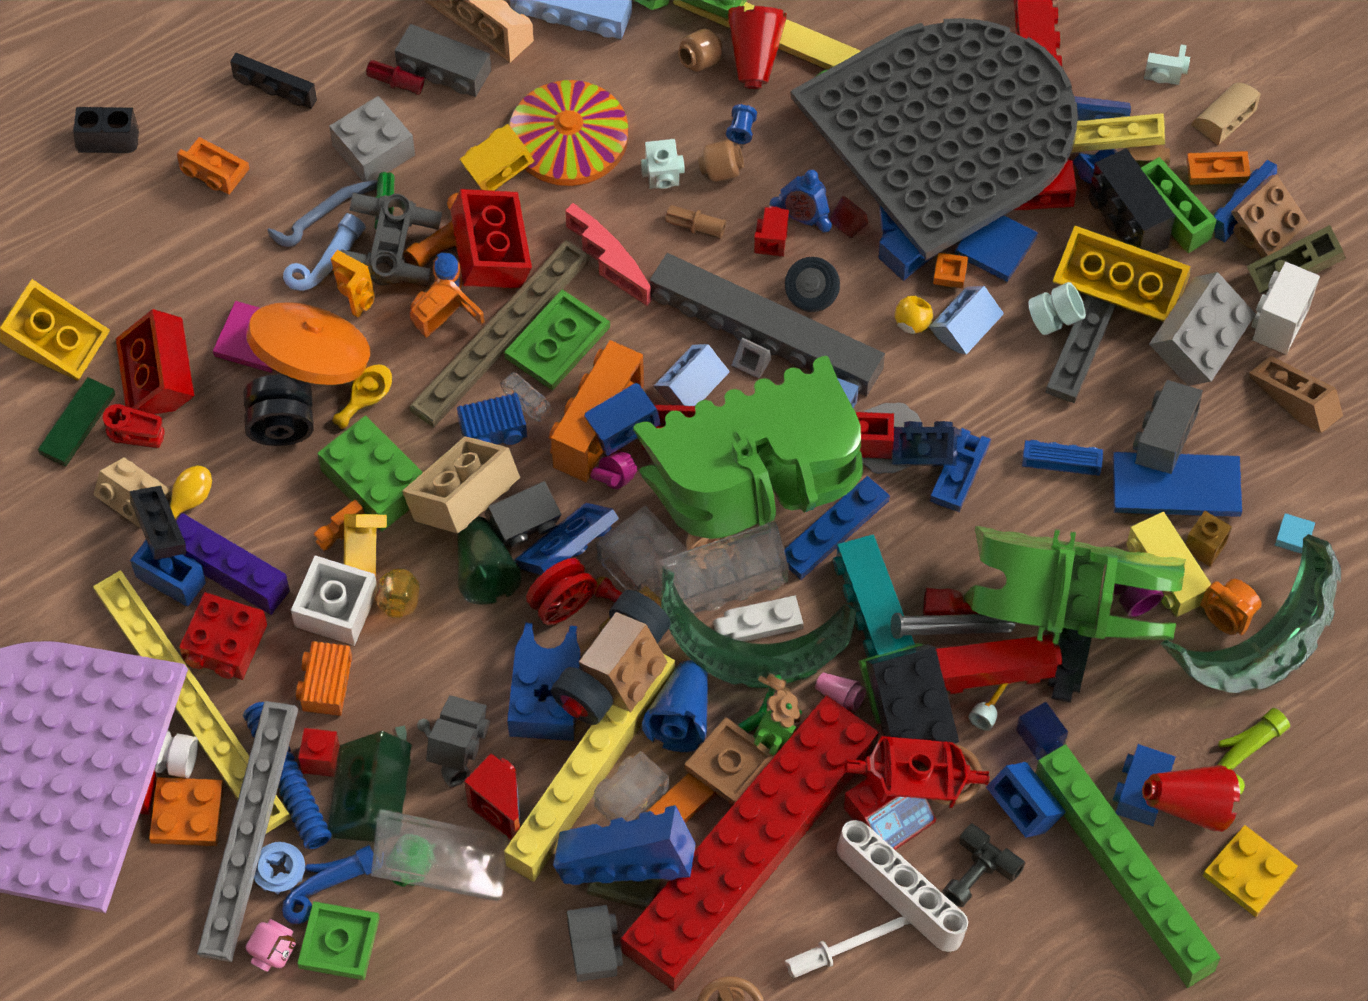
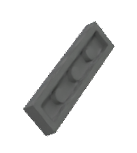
M1086 295L1083 302L1086 316L1083 320L1074 323L1046 387L1047 394L1074 404L1117 306Z

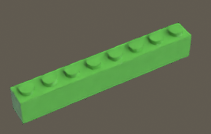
M1065 744L1039 759L1036 775L1066 811L1064 814L1066 820L1186 987H1191L1215 972L1221 957L1068 746Z

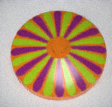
M562 80L540 86L520 101L510 121V127L534 159V162L526 167L525 170L535 178L550 184L575 186L593 182L605 176L616 167L628 145V121L623 107L608 91L589 82Z

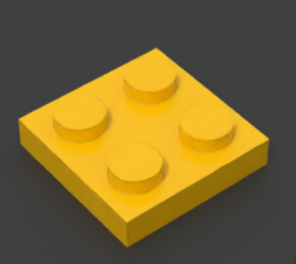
M1244 825L1207 867L1203 877L1254 917H1257L1294 874L1298 865Z

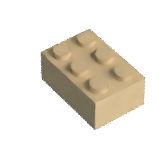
M465 436L402 492L415 522L459 533L467 528L468 524L480 513L487 510L488 506L499 496L507 492L520 479L509 447Z

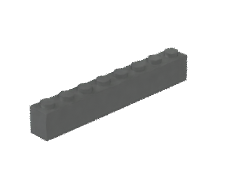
M666 253L649 280L651 297L662 305L668 304L679 309L688 317H696L705 321L713 329H722L734 335L739 341L745 338L770 350L771 355H778L788 360L797 368H805L813 372L814 361L819 357L828 356L837 378L859 386L858 393L863 396H868L884 368L885 353L669 253Z

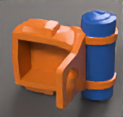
M450 253L438 254L437 258L433 260L435 282L427 292L421 291L410 305V319L426 338L436 331L460 306L481 325L485 322L483 311L461 291L462 277L460 275V264L455 256Z

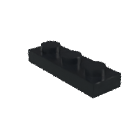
M235 53L230 61L233 78L243 85L255 86L269 95L285 98L296 106L302 105L312 109L317 101L315 85L310 81L239 53Z
M161 485L130 491L131 505L154 560L186 554V543Z

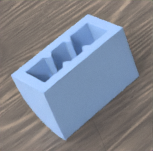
M968 286L939 315L929 328L947 347L958 353L967 354L1004 313L985 286Z
M709 344L692 345L659 379L654 388L671 405L695 406L696 403L704 400L730 371Z

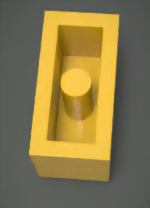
M506 124L504 127L494 130L489 138L478 146L471 147L460 158V161L481 190L495 191L532 164L534 159L509 124Z

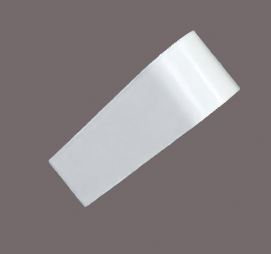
M858 820L847 822L842 828L836 848L840 859L937 948L946 952L957 950L963 941L968 927L967 916L867 824Z

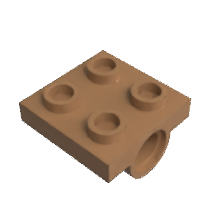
M1277 174L1270 175L1231 211L1238 222L1233 228L1235 236L1246 247L1255 248L1261 258L1280 250L1309 223Z

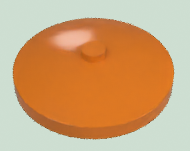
M285 302L266 305L252 315L246 332L249 347L262 362L288 377L304 382L336 385L353 381L363 374L370 357L369 344L364 335L354 325L330 311L307 304Z

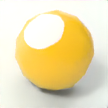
M907 296L896 305L895 320L898 327L904 332L911 334L921 333L931 325L933 311L931 305L924 299L916 296Z

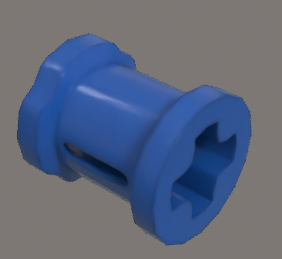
M738 104L732 108L731 116L733 119L731 125L726 130V137L734 143L746 144L752 140L751 128L753 122L757 119V111L749 105Z

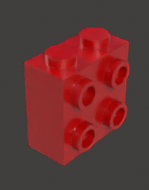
M204 592L179 646L183 661L195 669H202L204 667L213 670L217 675L226 679L235 677L243 680L268 625L264 611Z

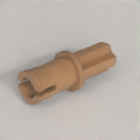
M673 205L667 209L665 216L667 223L691 229V233L694 234L698 231L718 237L719 239L723 237L727 223L725 219L722 220L701 214V210L694 212Z

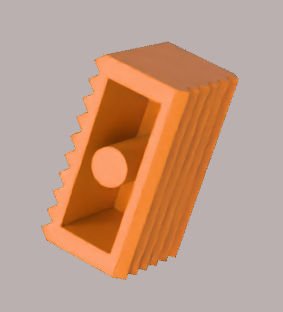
M313 641L310 652H304L302 671H306L304 681H298L296 689V700L301 702L303 712L342 715L352 663L350 646Z

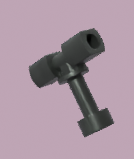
M973 823L961 834L959 844L973 853L971 858L974 864L959 881L951 879L943 889L944 895L958 907H964L971 899L972 894L969 889L984 872L992 874L996 870L1013 882L1025 867L1024 860L1007 848L1003 851L996 848L990 843L991 836Z

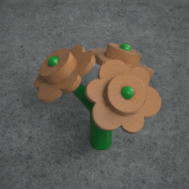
M769 674L767 678L759 676L758 681L770 686L759 711L737 726L750 733L759 726L767 712V708L771 712V719L774 722H780L784 728H789L792 725L795 726V723L800 722L802 711L798 707L795 695L791 694L790 689L785 687L787 681L778 674Z

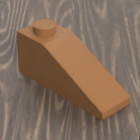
M1273 356L1268 357L1249 372L1250 378L1299 423L1319 433L1324 432L1343 417L1335 387Z

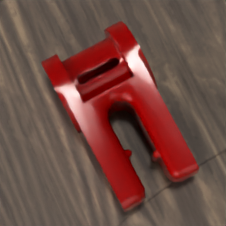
M121 404L110 405L103 412L102 419L106 426V434L112 442L159 448L165 435L164 427H162V417Z

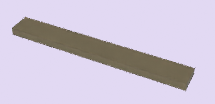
M565 240L409 406L410 412L434 428L502 356L504 351L552 299L590 261L589 255Z

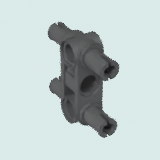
M353 193L349 211L376 216V220H378L372 253L368 252V255L343 249L340 251L367 265L371 279L378 285L399 284L400 281L427 287L431 269L404 263L402 254L408 227H411L413 224L439 230L442 212L416 207V203H413L414 201L408 200L401 194L380 196V198ZM399 207L403 214L394 216L389 213L388 209ZM380 263H386L392 270L388 273H382L376 266Z

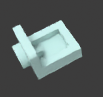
M1180 45L1178 57L1149 53L1144 79L1153 80L1157 83L1179 85L1181 74L1188 73L1190 57L1185 56L1187 45Z

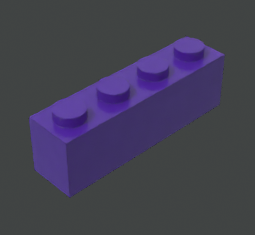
M184 513L176 520L186 543V554L182 555L199 562L203 567L202 570L206 577L268 614L272 615L290 592L285 573Z

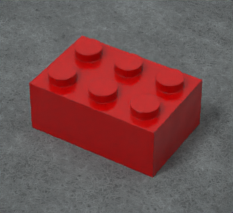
M460 189L450 212L463 286L521 288L532 269L518 192Z

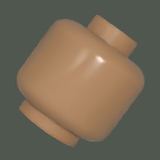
M701 29L683 37L678 49L680 62L695 72L702 71L719 63L722 56V42L720 38L708 29Z
M730 140L706 145L703 149V156L698 157L702 175L707 174L712 182L736 178L740 174V169L744 168L741 148L739 145L735 146Z

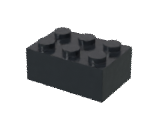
M1127 148L1096 162L1088 196L1091 205L1095 209H1099L1104 216L1108 229L1111 232H1115L1121 242L1154 254L1167 249L1175 214Z
M925 644L865 661L884 736L953 742L954 744L959 742L937 651L934 646Z

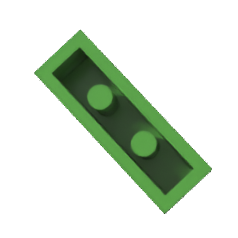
M1158 157L1143 166L1141 169L1175 214L1171 235L1189 254L1211 240L1217 219L1167 164Z

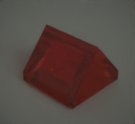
M842 196L829 218L831 223L849 238H853L868 224L867 213L846 196Z

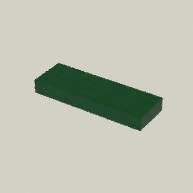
M87 377L38 448L39 454L66 467L116 395L115 390Z

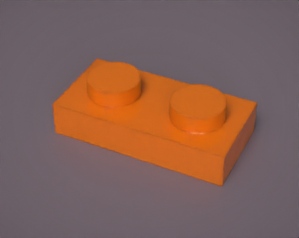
M1247 151L1187 154L1186 162L1189 185L1246 183L1251 175Z

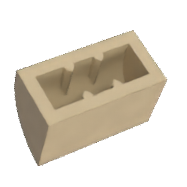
M1235 83L1204 110L1191 125L1219 146L1257 110L1261 93L1247 84Z

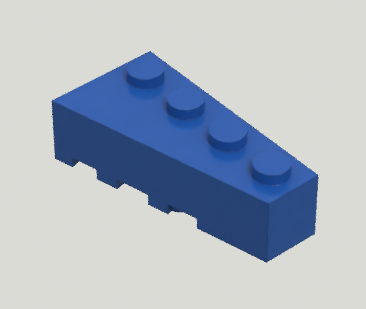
M676 805L665 807V812L658 815L648 811L640 813L639 819L628 822L623 818L611 820L610 825L606 827L592 824L560 832L553 866L563 883L571 885L592 882L612 883L613 881L629 880L641 882L647 879L674 880L676 878L690 877L696 843Z

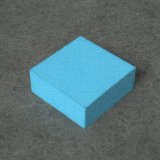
M1285 513L1275 546L1305 555L1308 549V537L1311 539L1315 522Z

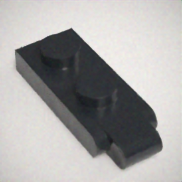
M1062 629L1057 644L1060 646L1062 664L1057 666L1055 677L1049 678L1048 686L1054 687L1051 699L1071 703L1073 692L1080 693L1092 637L1080 635L1078 630Z

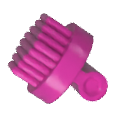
M617 451L600 460L599 468H593L591 478L603 482L613 489H620L633 479L637 472V466L633 462V458H630V454Z

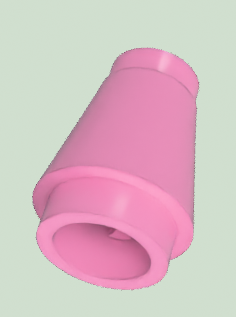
M825 672L818 677L815 689L824 696L828 695L844 708L852 711L858 710L866 694V689L861 686L859 681Z

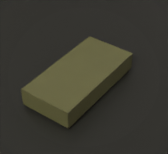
M647 879L641 882L632 880L613 881L612 883L592 882L588 885L587 894L645 910L656 897L661 881L660 879Z

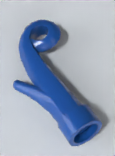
M370 845L355 851L356 854L344 859L321 864H307L305 869L308 872H318V874L295 887L287 895L282 908L284 918L292 924L306 922L312 909V903L308 897L365 873L369 875L379 870L380 866ZM296 905L304 906L301 912H293Z

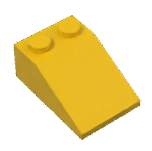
M31 279L0 325V342L16 353L78 381L110 332V329Z

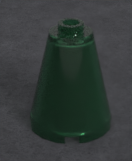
M477 516L468 524L467 528L457 533L458 588L467 602L487 605L496 603V598L506 594V597L511 596L519 588L522 576L519 566L485 518Z

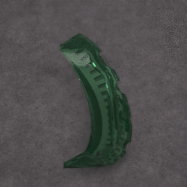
M1310 534L1303 538L1299 570L1287 599L1276 615L1249 639L1235 646L1211 652L1186 650L1168 640H1164L1160 644L1191 678L1213 689L1229 693H1241V691L1255 688L1261 690L1287 678L1291 671L1297 670L1309 659L1318 647L1317 640L1325 626L1330 627L1335 614L1333 604L1337 581L1341 582V566L1331 544Z
M663 567L661 607L670 618L671 625L669 630L672 636L692 661L709 674L735 685L743 683L751 688H769L770 686L758 681L759 676L767 678L769 674H778L787 681L786 684L800 679L804 680L817 673V670L829 663L839 652L841 653L850 642L857 610L849 604H843L828 621L817 629L789 641L757 644L726 637L709 628L689 610L673 583L674 572L670 568Z

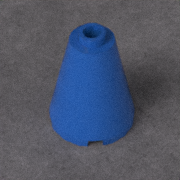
M695 660L680 662L643 717V732L652 742H654L655 738L663 742L662 748L676 752H690L696 750L698 745L706 739L708 672L701 663Z

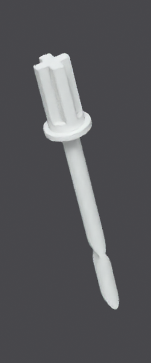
M899 917L831 947H827L825 942L821 941L818 943V947L785 960L788 973L791 977L796 978L825 965L831 967L833 966V956L899 929L904 925L910 924V922L904 917Z

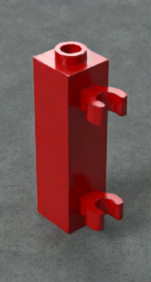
M1052 634L1042 635V641H1037V636L936 649L946 691H949L950 694L963 693V689L1021 681H1026V685L1040 683V679L1055 677L1057 666L1062 664L1060 646H1054Z

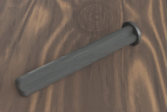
M894 613L891 618V632L895 639H900L903 635L1010 633L1016 626L1015 622L996 619L982 614L902 616L900 613Z

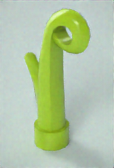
M1271 708L1261 717V721L1253 727L1234 737L1220 740L1218 742L1220 748L1233 747L1225 754L1218 765L1226 766L1227 769L1233 770L1271 739L1280 737L1289 729L1290 723L1288 719L1278 709ZM1236 774L1239 781L1241 795L1244 791L1245 784L1243 779Z

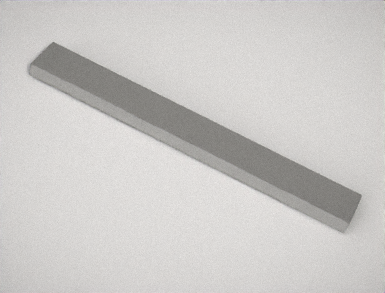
M264 701L197 952L200 957L232 962L298 713V708L295 705Z

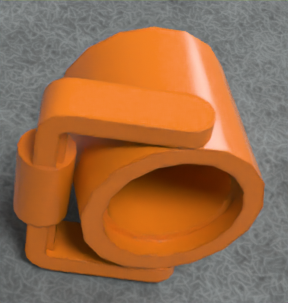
M1235 578L1230 579L1224 586L1217 581L1213 582L1206 589L1200 604L1205 609L1208 619L1219 630L1229 635H1236L1238 633L1241 636L1247 631L1253 615L1262 606L1257 593L1248 584Z

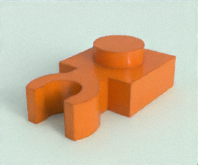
M356 499L332 516L331 523L322 526L314 533V536L317 538L315 542L323 551L329 549L338 538L341 541L344 539V514H364L363 507Z

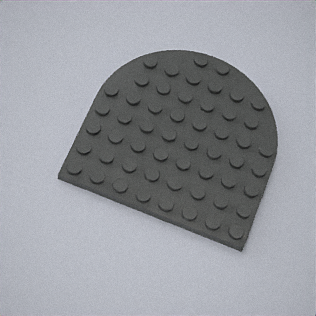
M965 18L943 19V23L926 26L923 23L904 28L790 91L791 99L925 260L1042 192L1059 175L1067 163L1076 139L1078 122L1077 102H1075L1071 82L1058 61L1029 37L1025 39L1010 32L1009 27L983 20Z

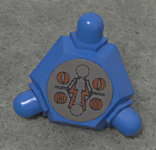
M808 170L802 177L797 176L780 190L781 194L778 197H773L770 200V206L789 210V217L806 225L818 226L822 232H829L832 228V223L828 218L830 210L826 188L819 181L818 173L815 170Z

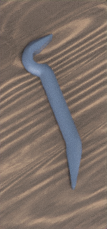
M377 180L357 183L338 190L298 219L291 228L294 232L292 235L286 236L270 228L267 229L268 235L281 246H295L301 241L303 231L346 199L351 198L353 193L364 194L377 189Z

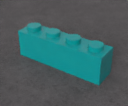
M874 534L837 544L836 557H833L834 569L838 576L842 575L845 581L843 585L844 596L847 603H853L856 611L853 612V619L857 630H863L866 640H863V646L867 658L914 645L912 635H903L900 639H895L892 635V615L900 613L904 616Z

